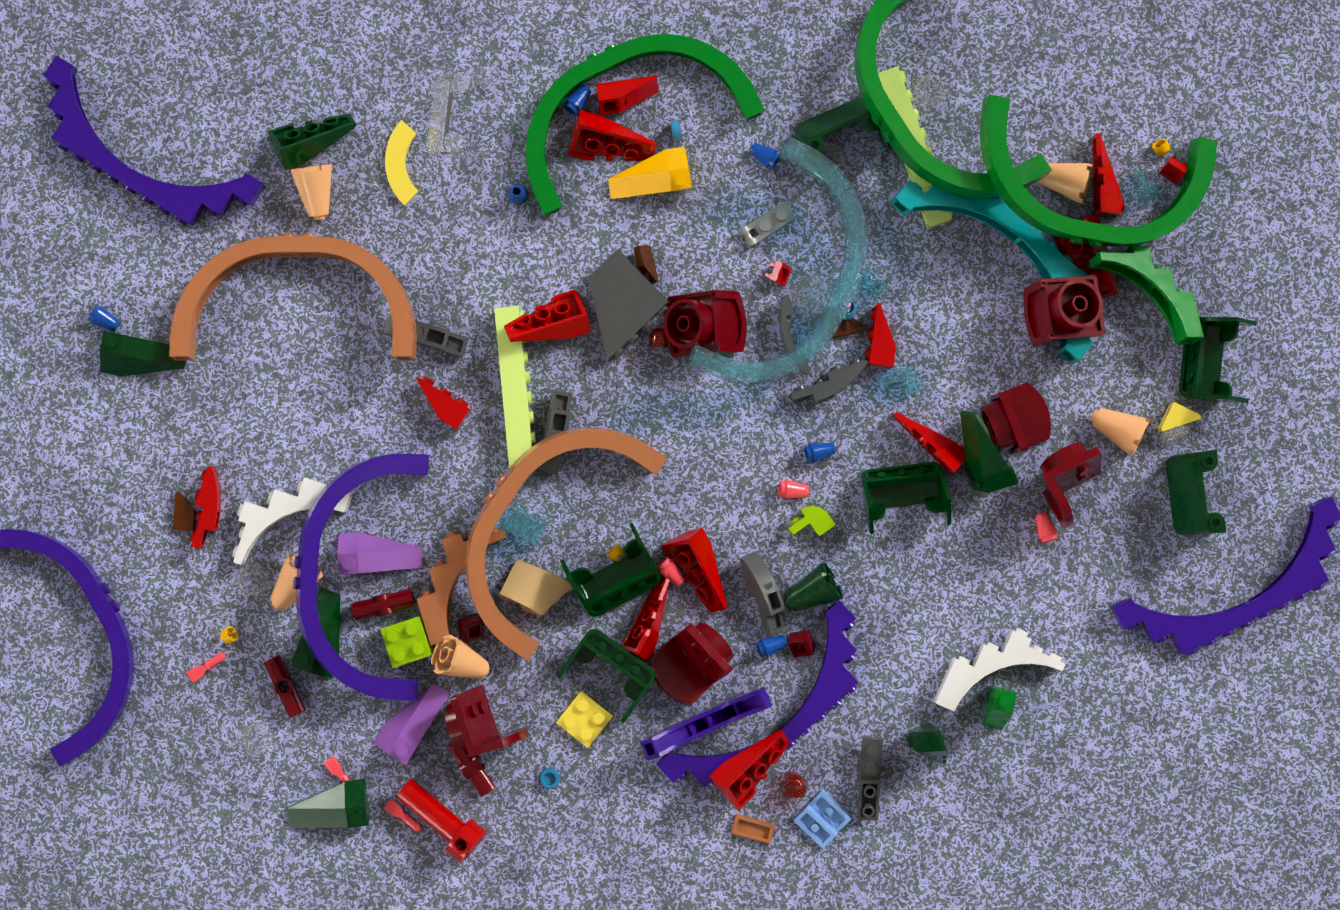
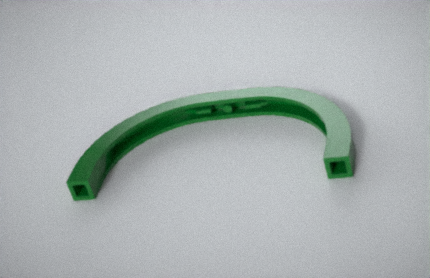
M876 0L860 27L854 52V67L858 88L871 114L872 121L875 125L879 126L883 138L886 142L890 143L900 159L913 172L930 184L953 194L966 197H1000L988 173H973L951 167L926 151L914 138L883 89L877 71V39L886 19L898 8L912 0ZM1042 153L1014 167L1019 180L1025 188L1042 180L1052 171Z
M656 34L635 38L617 46L612 44L606 47L605 51L600 54L596 52L587 56V60L568 70L551 85L537 105L528 129L526 141L527 172L530 184L545 217L563 209L546 166L545 150L548 130L560 105L582 84L637 58L651 55L680 56L700 63L716 74L732 93L747 122L764 114L765 111L748 77L732 59L715 47L697 39L673 34Z
M989 95L983 99L980 119V146L990 180L999 196L1017 216L1029 225L1047 234L1070 239L1071 243L1074 244L1090 243L1091 247L1097 248L1102 246L1127 247L1139 245L1160 238L1184 223L1197 209L1210 185L1218 141L1198 137L1189 142L1188 169L1177 196L1170 206L1153 221L1136 227H1115L1062 216L1039 203L1023 186L1012 166L1006 134L1010 98Z

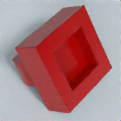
M1173 156L1165 163L1159 174L1177 184L1186 173L1188 167L1185 166L1186 162L1180 163L1175 160L1176 156Z
M776 261L775 264L769 263L773 271L772 274L766 273L765 276L777 285L785 287L792 268L780 261Z

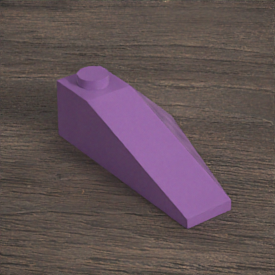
M361 532L339 534L337 553L339 575L423 568L422 547Z
M434 682L431 683L417 696V700L409 702L383 725L374 743L388 755L407 765L450 692Z

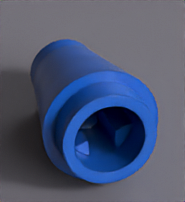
M581 85L565 100L564 108L576 116L580 110H583L592 91L587 86Z
M756 142L749 151L766 168L770 167L771 169L777 165L781 157L777 150Z
M522 185L512 186L508 192L509 200L516 205L525 203L528 199L527 189ZM517 189L521 190L519 195L513 194Z
M97 305L88 320L92 321V324L114 332L121 323L102 306L100 308Z
M833 442L809 443L808 446L804 447L807 462L815 463L836 453Z
M784 635L762 638L759 642H756L761 658H768L788 646Z

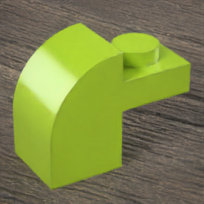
M808 506L800 509L804 516L803 518L797 516L789 522L791 526L788 530L794 535L810 524L817 536L820 537L836 524L822 508Z

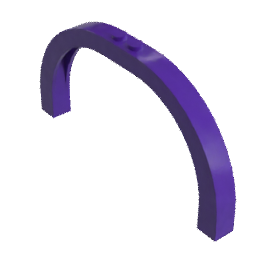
M388 454L376 456L352 465L332 479L317 496L307 513L300 535L298 556H295L294 559L297 577H294L293 588L296 589L298 621L310 651L321 666L342 684L361 693L382 699L417 700L418 680L414 678L377 677L363 673L348 664L330 645L321 627L317 611L320 539L331 512L346 494L360 484L384 475H428L429 455Z
M3 529L0 530V549L23 548L52 558L70 572L82 588L99 618L111 647L112 677L102 706L85 727L68 739L50 748L60 767L98 744L120 718L129 698L133 682L134 659L131 639L119 613V610H121L116 600H112L108 594L110 593V588L105 582L102 583L94 569L79 553L65 543L39 532Z

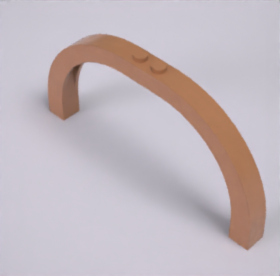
M285 233L282 236L251 239L238 243L217 254L201 267L184 289L175 309L171 325L169 357L175 361H195L197 326L203 307L214 289L232 272L249 263L267 258H334L359 267L375 279L384 292L391 311L393 327L392 357L395 360H416L417 331L415 316L411 302L395 275L375 255L356 244L342 239L314 236L310 233H304L302 236Z
M578 428L557 433L538 442L524 452L507 473L498 478L495 484L497 487L493 493L489 492L484 499L485 504L473 524L467 542L465 573L469 594L475 609L491 633L505 646L527 661L539 646V642L516 627L501 614L492 600L485 575V555L493 528L527 478L543 463L567 451L581 448L612 450L628 456L656 475L667 458L637 438L604 428Z

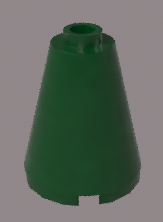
M826 563L819 564L785 594L786 599H784V602L789 610L792 609L794 612L839 601L843 598L840 585L836 584L835 576Z

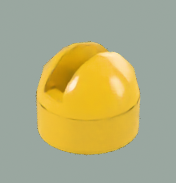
M1160 139L1152 145L1154 152L1158 156H1165L1170 151L1167 139Z
M615 544L606 556L612 561L617 562L620 561L619 555L624 557V550L620 545Z
M228 626L221 631L220 639L225 644H231L238 640V632L234 627Z

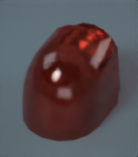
M659 327L651 331L648 347L669 349V340L665 335L664 328Z
M786 772L785 797L804 798V793H807L806 782L798 773Z

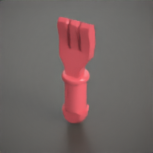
M218 653L209 661H205V665H198L186 674L191 679V682L194 683L202 678L207 670H211L214 666L223 662L226 655Z
M334 755L324 762L329 772L339 777V781L350 780L347 774L343 773V768Z
M390 799L384 806L387 812L394 817H400L401 821L409 825L414 831L419 832L422 830L421 823L414 820L408 813L405 814L403 807L393 799Z

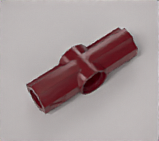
M412 589L391 594L389 592L373 596L372 599L352 603V613L355 621L375 615L378 617L393 613L395 610L412 607L415 605V599Z
M281 655L264 662L274 684V690L279 695L289 718L306 711L296 689L295 681L291 678ZM282 681L288 682L290 686L288 692L282 691L280 687Z
M453 742L448 745L449 750L459 763L458 766L467 780L471 781L480 797L496 788L485 771L484 764L479 762L478 755L469 757L466 749H459Z

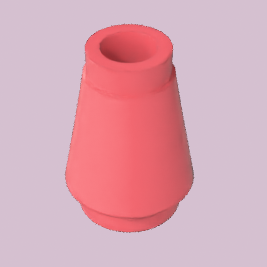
M787 479L779 482V497H783V499L808 497V485Z
M1047 512L1036 515L1039 540L1041 539L1042 544L1058 539V531L1047 515Z
M668 556L656 565L659 574L669 579V582L674 584L675 587L685 580L674 560Z

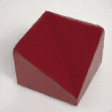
M477 614L457 619L459 636L465 643L484 637L483 621Z
M809 630L793 632L787 640L794 658L813 655L816 648Z

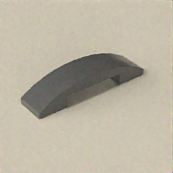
M789 294L784 295L779 312L782 341L794 365L804 375H807L811 372L805 353L797 355L787 317L794 314Z

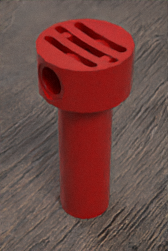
M413 778L403 786L396 798L449 842L445 851L459 863H463L488 832L473 819H470L465 824Z

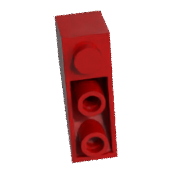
M657 75L596 84L601 115L621 113L659 92Z
M877 303L875 308H871L870 320H873V328L868 330L867 340H871L870 348H866L865 360H868V365L893 368L896 345L881 304Z
M426 376L423 379L417 377L416 380L439 419L459 430L471 411L468 408L469 403L461 398H458L456 401L450 397L452 394L450 391L443 387L440 390L433 386L435 382Z

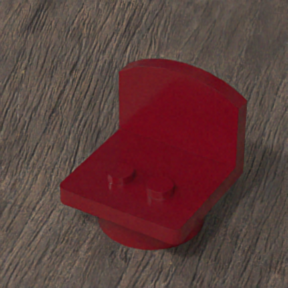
M1095 275L1040 279L1024 288L1025 323L1033 348L1042 347L1056 340L1100 337L1105 334L1102 313L1103 300Z
M711 290L667 298L670 304L667 306L668 309L664 317V331L670 342L672 357H686L717 352L739 353L744 351L747 325L745 309L739 291Z
M1028 382L990 396L992 402L980 408L983 422L991 433L989 438L995 445H999L1002 451L1010 448L1012 453H1016L1050 439L1051 420L1047 405L1040 393Z
M1082 443L1071 444L1050 455L1040 466V470L1043 473L1042 478L1046 483V490L1042 494L1059 524L1064 529L1074 524L1071 507L1063 493L1101 473L1102 454L1098 447L1087 451Z
M700 622L695 627L689 624L677 633L648 661V664L655 670L656 683L669 697L681 704L691 706L708 688L733 670L728 663L733 659V652L726 640L715 629Z
M482 685L452 696L451 702L446 707L445 720L448 733L453 743L459 749L467 750L469 757L505 747L529 736L527 727L499 735Z

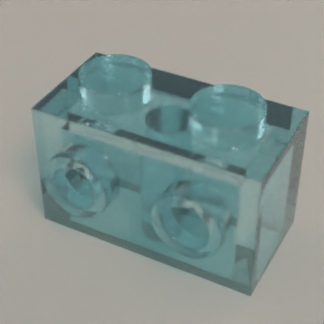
M517 504L516 507L511 505L501 528L538 546L549 525L545 522L547 518L537 513L535 516L527 513L529 509L520 504Z

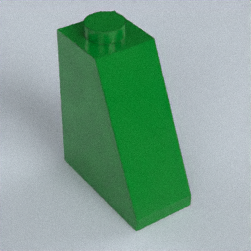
M990 685L982 725L1003 729L1013 714L1017 692Z

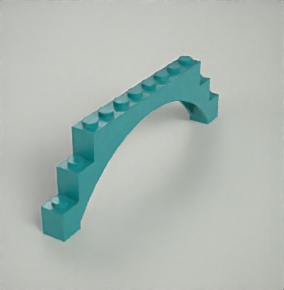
M910 180L889 202L903 216L915 211H945L968 216L991 226L1014 242L1036 267L1042 279L1087 275L1085 271L1078 269L1069 257L1061 254L1053 243L1048 242L1042 237V233L1039 230L1033 229L1028 223L1017 216L999 197H966L942 190L932 184L924 193L919 184ZM1090 338L1059 340L1060 347L1057 352L1072 365L1080 361L1093 342Z

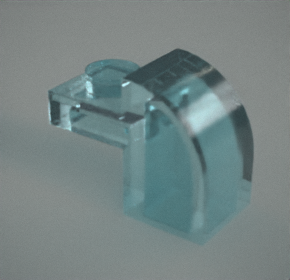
M907 364L894 365L893 371L895 374L892 375L891 371L879 376L881 380L876 382L879 389L898 382L904 396L925 388L917 370Z

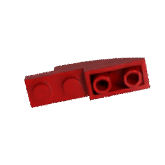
M207 466V469L203 470L201 489H197L194 498L196 500L195 505L203 507L202 511L198 512L196 522H198L197 529L193 530L190 537L191 547L203 549L208 531H217L220 519L221 489L216 468L212 466Z

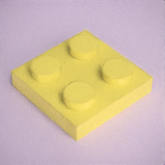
M581 690L556 723L588 748L613 715Z

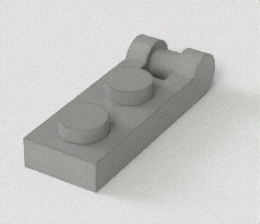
M784 201L741 228L738 233L740 237H744L746 240L745 244L749 249L796 219V217ZM753 229H755V231L758 234L754 238L750 233V231Z

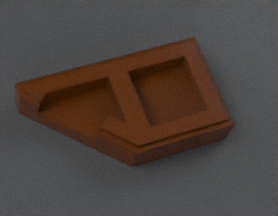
M642 245L634 247L638 268L642 272H646L651 283L659 282L651 246Z
M837 316L827 319L832 338L869 330L866 325L853 317L848 320H842Z
M176 492L173 530L193 531L196 510L180 492Z

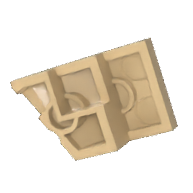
M516 559L499 595L503 599L520 604L523 611L542 616L551 606L557 604L564 594L572 591L573 588L570 582L539 567Z

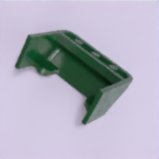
M862 97L800 122L796 126V139L815 182L820 181L821 178L814 158L821 155L825 149L823 135L859 120L861 127L865 131H877L886 152L892 148L890 143L886 142L883 138L879 126L875 125L872 121L871 114Z
M1199 317L1204 337L1192 345H1183L1179 383L1181 396L1216 402L1248 403L1249 399L1232 396L1231 385L1220 381L1224 342H1231L1236 339L1239 326H1256L1257 322L1239 317Z
M926 462L868 469L862 472L861 482L864 508L870 534H874L873 520L883 518L886 514L885 508L925 504L926 509L932 513L944 512L947 525H951V497L943 468L939 463Z
M633 523L629 524L635 539L626 544L625 552L627 556L620 559V561L614 562L591 574L584 567L570 571L564 559L560 560L568 581L590 616H600L657 586L661 581V576Z
M591 629L585 634L556 676L560 678L573 659L587 664L594 659L596 654L630 677L625 684L624 691L633 702L621 718V722L624 724L653 683L656 676L655 670L601 630Z

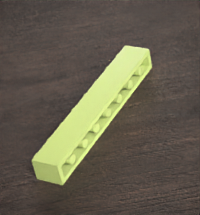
M897 66L879 72L878 75L883 89L914 138L933 156L931 147H927L925 139H927L923 127L920 128L918 120H920L917 109H913L911 103L913 101L912 93L906 89L904 84L906 77L903 70L900 71ZM904 163L909 179L919 184L925 193L931 184L919 177ZM921 211L927 229L950 222L954 215L952 212Z
M519 306L494 308L509 469L524 452L530 449L533 444H536V433L531 432V424H534V413L529 410V404L533 403L532 392H528L527 383H531L530 371H526L525 363H529L528 351H524L523 343H527V341L510 342L504 329L506 324L524 314V310L520 311Z

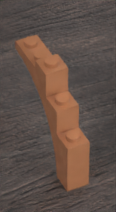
M499 527L493 528L487 547L492 543L507 538L506 531L499 530ZM458 531L446 534L447 538L442 539L448 563L446 564L445 560L433 563L434 568L429 569L436 593L432 589L422 592V597L416 598L430 646L443 642L445 640L444 636L452 635L450 605L456 583L465 569V555L468 542L464 533L458 534Z

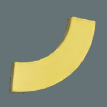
M401 120L388 141L385 167L387 178L394 194L406 206L419 192L412 184L406 169L408 148L417 134Z

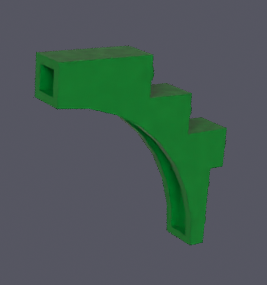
M1140 244L1128 246L1127 250L1115 253H1108V251L1104 250L1097 252L1096 256L1089 260L1090 268L1118 274L1144 291L1163 314L1171 330L1175 345H1192L1204 337L1193 292H1186L1183 289L1176 290L1171 269L1154 267L1149 246H1140Z

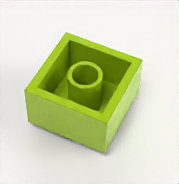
M422 616L380 629L393 668L431 656L433 653Z

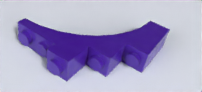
M764 687L748 693H741L716 706L702 710L685 720L666 727L642 740L640 744L648 761L659 758L711 731L768 709L772 704Z

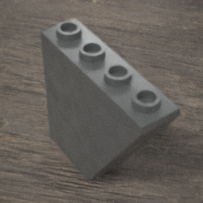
M619 249L588 277L605 353L609 359L619 358L625 352L623 348L628 343L632 345L639 338L638 334L643 329L645 331L654 324L652 320L658 315L660 317L664 315L668 309L667 306L670 304Z

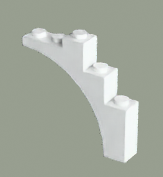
M304 478L303 481L300 480L296 492L299 493L298 496L274 490L268 496V508L246 501L244 505L241 504L237 516H240L238 521L246 523V525L240 529L239 538L241 540L239 546H235L233 550V563L244 565L257 540L272 525L294 513L310 510L313 502L327 484ZM349 492L333 510L347 512L353 493Z
M1018 628L1016 631L1010 630L1001 651H998L999 646L990 642L987 645L981 644L972 666L969 665L971 661L959 656L958 659L953 657L933 702L954 712L962 697L974 684L998 669L1019 664H1037L1063 671L1066 663L1061 662L1062 657L1050 653L1048 656L1042 653L1043 649L1034 644L1029 647L1032 639L1027 637V632Z

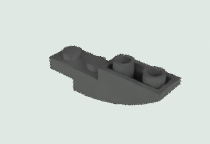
M389 314L383 334L392 337V316ZM415 320L417 345L463 358L469 338Z
M856 359L849 362V365L845 367L841 365L830 368V372H827L828 381L820 379L813 382V386L805 387V385L794 388V392H791L793 403L813 397L816 405L836 396L849 387L867 367V361Z
M558 390L551 391L545 431H543L542 440L568 430L573 393ZM563 453L543 463L537 468V471L557 475Z
M752 552L739 558L749 595L756 598L765 634L773 635L786 629L781 613L786 608L769 568L757 552Z
M862 736L859 761L857 820L878 821L883 737Z

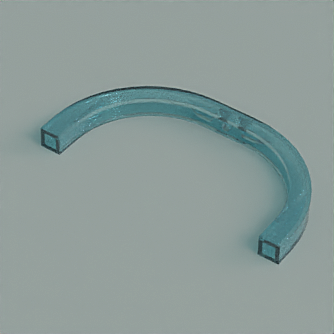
M792 137L786 139L778 158L809 173L825 187L833 198L844 225L845 255L843 265L818 323L804 341L789 352L767 361L747 363L728 359L699 345H694L686 364L718 378L743 382H759L785 376L803 367L815 358L830 342L842 319L847 317L850 301L855 299L858 292L856 288L864 269L867 252V228L859 198L850 181L830 159L814 148Z

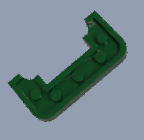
M1217 450L1176 454L1169 457L1166 462L1173 527L1176 533L1180 535L1226 532L1224 517L1219 513H1207L1203 472L1214 470L1218 464Z

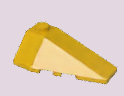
M685 146L665 149L609 178L611 199L692 188Z

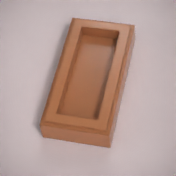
M736 813L731 834L770 844L775 824Z

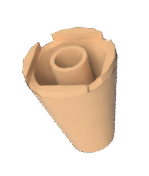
M1048 163L1052 171L1037 183L1077 203L1083 204L1084 200L1081 197H1086L1092 176L1089 174V169L1093 170V164Z
M323 164L291 169L292 177L308 217H313V220L325 219V215L329 214L332 165Z
M1100 408L1099 411L1095 410L1090 419L1093 422L1092 426L1130 456H1133L1144 436L1145 429L1147 430L1150 419L1104 408Z
M292 552L285 559L270 597L272 606L278 610H287L296 602V589L293 588L294 577H297V569L294 567L295 556H292ZM321 570L317 575V583L323 577V573Z
M446 635L443 637L445 640L442 643L438 642L435 646L431 658V665H434L435 670L433 669L435 673L443 676L482 679L488 674V661L457 637Z

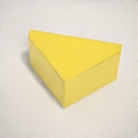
M1172 402L1169 404L1157 429L1158 432H1163L1199 420L1201 416L1176 402Z

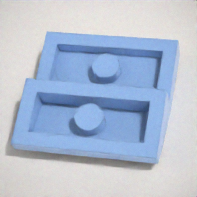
M822 789L793 821L823 849L852 819V816Z

